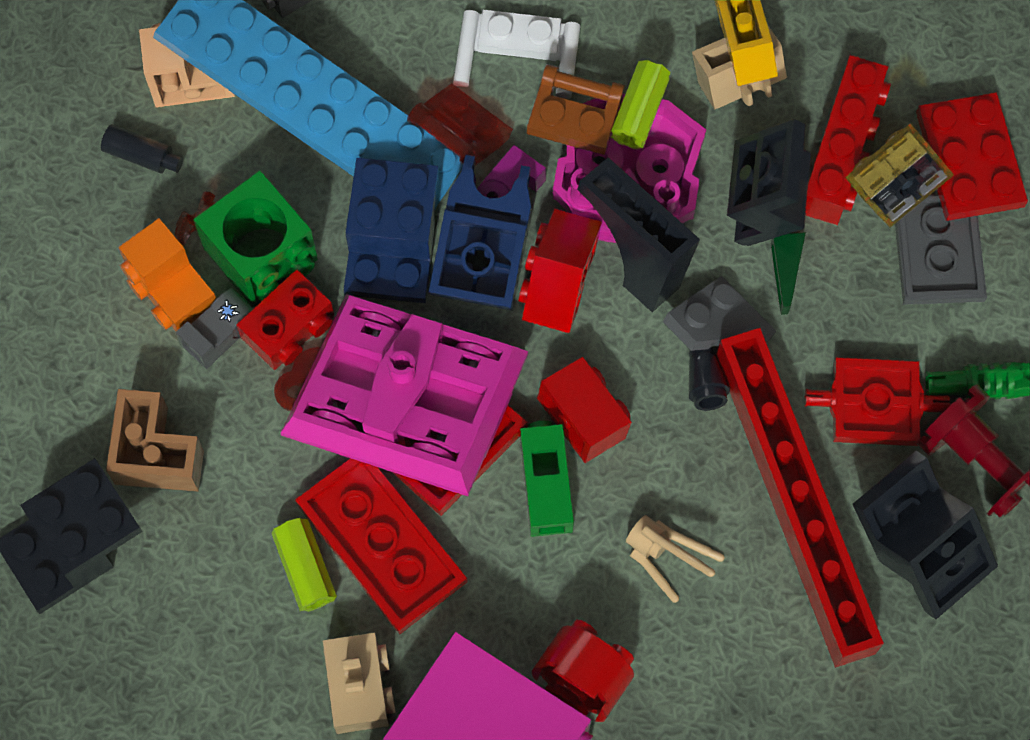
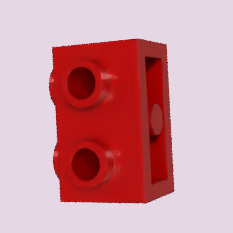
M295 270L236 326L240 338L275 371L281 364L288 366L293 363L303 350L301 346L312 336L315 338L322 336L332 325L333 320L331 318L334 316L332 302L298 270Z
M584 357L579 358L541 381L537 396L538 401L556 425L563 424L564 436L584 463L626 439L632 423L627 407L621 400L613 398L606 388V382L601 372L596 367H590Z

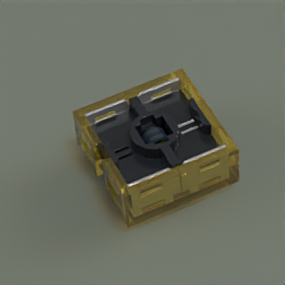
M910 123L904 129L890 135L886 144L872 156L860 160L855 165L853 171L845 178L874 212L889 227H892L954 176V174Z

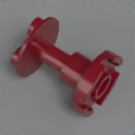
M976 384L967 393L971 399L968 397L963 401L959 397L925 431L929 436L919 438L916 444L928 456H931L943 445L947 444L967 465L976 460L1007 491L987 512L989 517L996 514L1001 518L1003 515L1006 516L1023 499L1018 492L1026 484L1030 487V470L1025 474L994 443L999 435L977 414L990 396Z

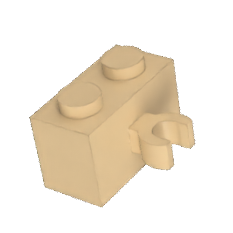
M769 26L768 29L773 43L778 77L737 86L725 38L692 52L698 83L714 110L742 98L746 105L751 106L753 105L752 93L762 90L769 98L773 95L771 85L787 78L782 45Z
M375 633L323 640L332 717L336 733L341 734L389 726L387 714L396 712L392 687H383L381 671L390 670L386 644L378 645Z

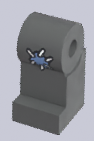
M229 289L225 291L191 324L186 322L175 332L180 345L207 370L240 338L236 324L250 313L254 307L236 290Z

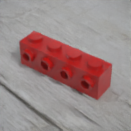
M849 56L808 183L806 216L838 225L843 209L851 212L859 189L851 186L855 175L854 171L860 163L864 167L858 175H861L865 170L870 153L862 151L866 139L874 140L881 118L873 116L876 105H885L892 84L884 81L889 66L856 56Z

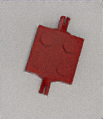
M836 357L831 389H805L804 396L805 407H830V413L833 417V442L918 446L916 443L920 438V420L923 413H943L950 406V403H948L950 401L949 395H924V390L920 383L919 361Z

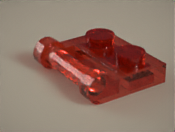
M453 83L424 104L422 102L418 103L407 117V121L411 125L420 126L458 155L461 164L464 163L465 155L475 156V166L501 147L510 138L513 131L511 127Z

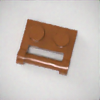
M547 64L527 125V134L605 155L612 134L611 130L622 102L625 85L613 82L612 85L560 72L559 67ZM554 87L607 101L606 108L601 109L553 96Z

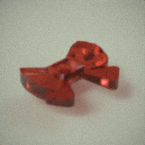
M203 192L198 210L193 215L186 211H183L176 223L177 227L174 236L183 247L190 235L197 230L193 219L215 204L213 200L216 195L212 192Z

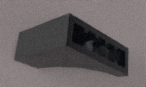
M608 157L580 180L577 190L600 214L618 245L624 265V281L622 286L653 312L680 288L700 239Z

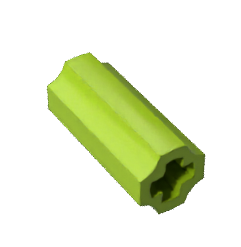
M649 60L638 61L611 130V138L618 144L632 149L644 147L670 79L669 75L671 72L662 64H656Z
M292 519L274 528L271 534L299 610L309 612L333 602L337 595L308 519Z

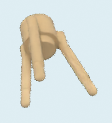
M644 515L635 524L626 539V543L634 548L630 557L640 563L669 599L676 603L679 601V596L648 558L650 555L657 559L666 549L709 577L715 575L714 569L671 542V540L718 562L724 561L725 557L710 547L669 528L660 520L655 522L647 515Z

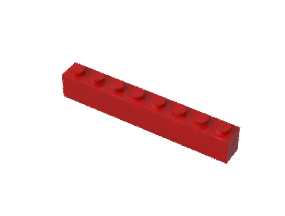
M761 328L720 340L716 358L730 388L731 397L834 666L836 668L875 655L884 644Z

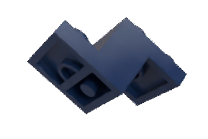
M356 158L345 232L349 254L343 289L344 295L426 303L435 235L434 206L439 175L438 166Z

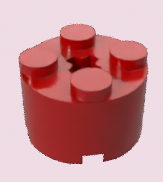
M576 619L572 626L561 627L532 669V676L536 682L542 676L548 683L545 690L585 716L589 712L598 714L595 722H604L634 678V671L630 666L634 661V657L627 649L620 645L612 644L610 646L597 637V631L591 625Z

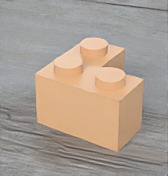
M161 23L155 24L150 28L139 29L144 75L155 107L235 97L234 93L154 39V32Z

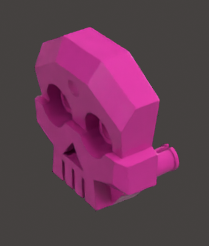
M595 98L583 104L605 109L607 101ZM662 99L643 148L632 149L628 146L620 145L611 137L605 155L566 145V156L559 158L557 162L553 199L569 213L601 221L602 225L598 241L616 243L610 229L600 214L577 190L580 180L600 165L593 162V158L601 156L607 159L609 157L681 223L694 218L700 180L693 174L707 130L669 100ZM662 165L666 168V171L664 173H657L653 170V167Z

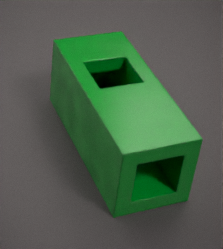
M551 421L532 422L528 424V428H520L530 536L573 533L574 520L563 424L553 425Z

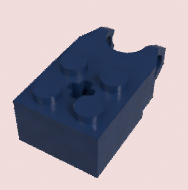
M465 155L462 171L449 190L429 293L433 296L513 311L532 214L528 191L531 167L521 165L519 177L505 196L488 198L483 196L476 188V177L474 174L475 156ZM477 251H484L485 258L490 261L488 267H483L482 271H475L473 264L468 263L470 256L476 257Z

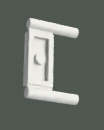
M466 10L463 14L453 84L461 87L469 86L474 51L552 61L559 60V71L574 75L581 26L576 22L561 23V18L483 10V13L479 14L473 10ZM556 88L557 97L571 98V91Z

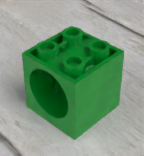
M261 171L255 173L193 219L204 251L254 308L295 270H298L306 277L314 269V262L318 260L311 229ZM271 229L283 234L281 245L268 255L246 257L234 251L238 241L251 231Z

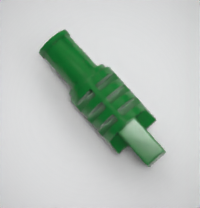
M999 362L991 363V365L979 363L978 366L967 364V366H963L962 370L926 371L925 386L928 389L926 395L964 396L965 399L968 397L971 399L967 393L971 387L978 384L993 400L1001 399V397L1013 399L1029 396L1030 363L1003 362V364H999Z

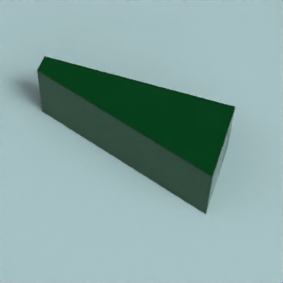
M806 232L786 234L771 240L781 315L788 314L791 308Z

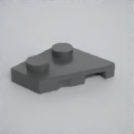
M722 276L669 311L663 320V323L691 351L719 346L722 339L757 328H761L766 343L776 333V330Z

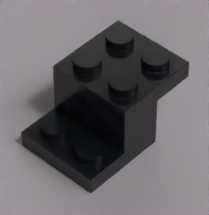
M791 119L735 140L727 216L736 220L734 242L742 246H751L804 229L811 153L804 150L806 124L796 119Z
M917 451L852 504L878 560L912 584L924 611L935 620L998 567L974 508L940 488L927 457Z
M94 458L20 505L29 520L0 538V553L36 611L41 614L112 569L113 566L106 555L140 534L142 530Z

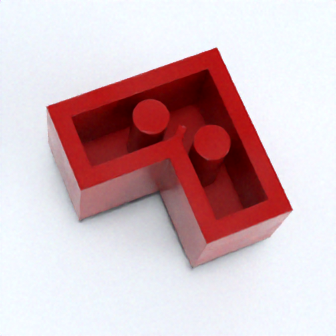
M554 209L549 223L541 222L535 246H531L525 264V270L532 271L530 279H524L518 300L521 303H525L522 316L523 321L570 333L580 306L585 279L596 252L602 225L601 221Z

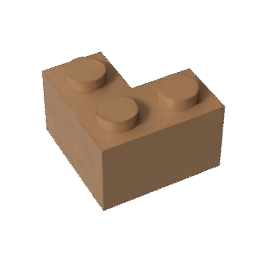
M118 389L106 471L115 485L199 492L204 450L197 436L164 434L168 407L160 392Z

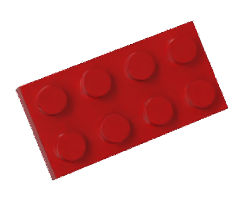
M350 458L295 499L297 506L399 635L468 583L467 577L376 466Z

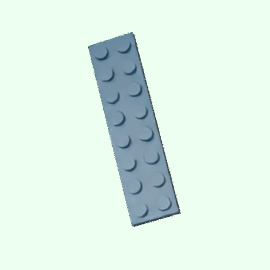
M178 0L154 32L153 38L353 177L356 158L436 165L439 168L435 210L462 170L465 159L463 153L243 0Z

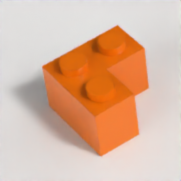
M160 218L118 247L124 259L120 267L128 278L126 280L128 285L140 300H143L145 297L151 300L155 305L151 312L165 330L172 326L177 331L186 322L191 324L210 308L216 300L215 293L189 263L184 247Z

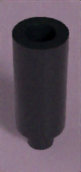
M113 124L107 127L101 141L102 152L160 174L165 169L178 173L183 164L182 157L172 154L171 146Z

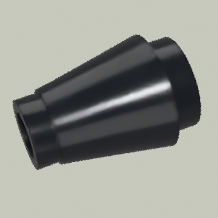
M713 348L690 350L689 399L694 402L696 409L702 411L715 410L724 406L728 401L727 395L730 392V388L714 355Z

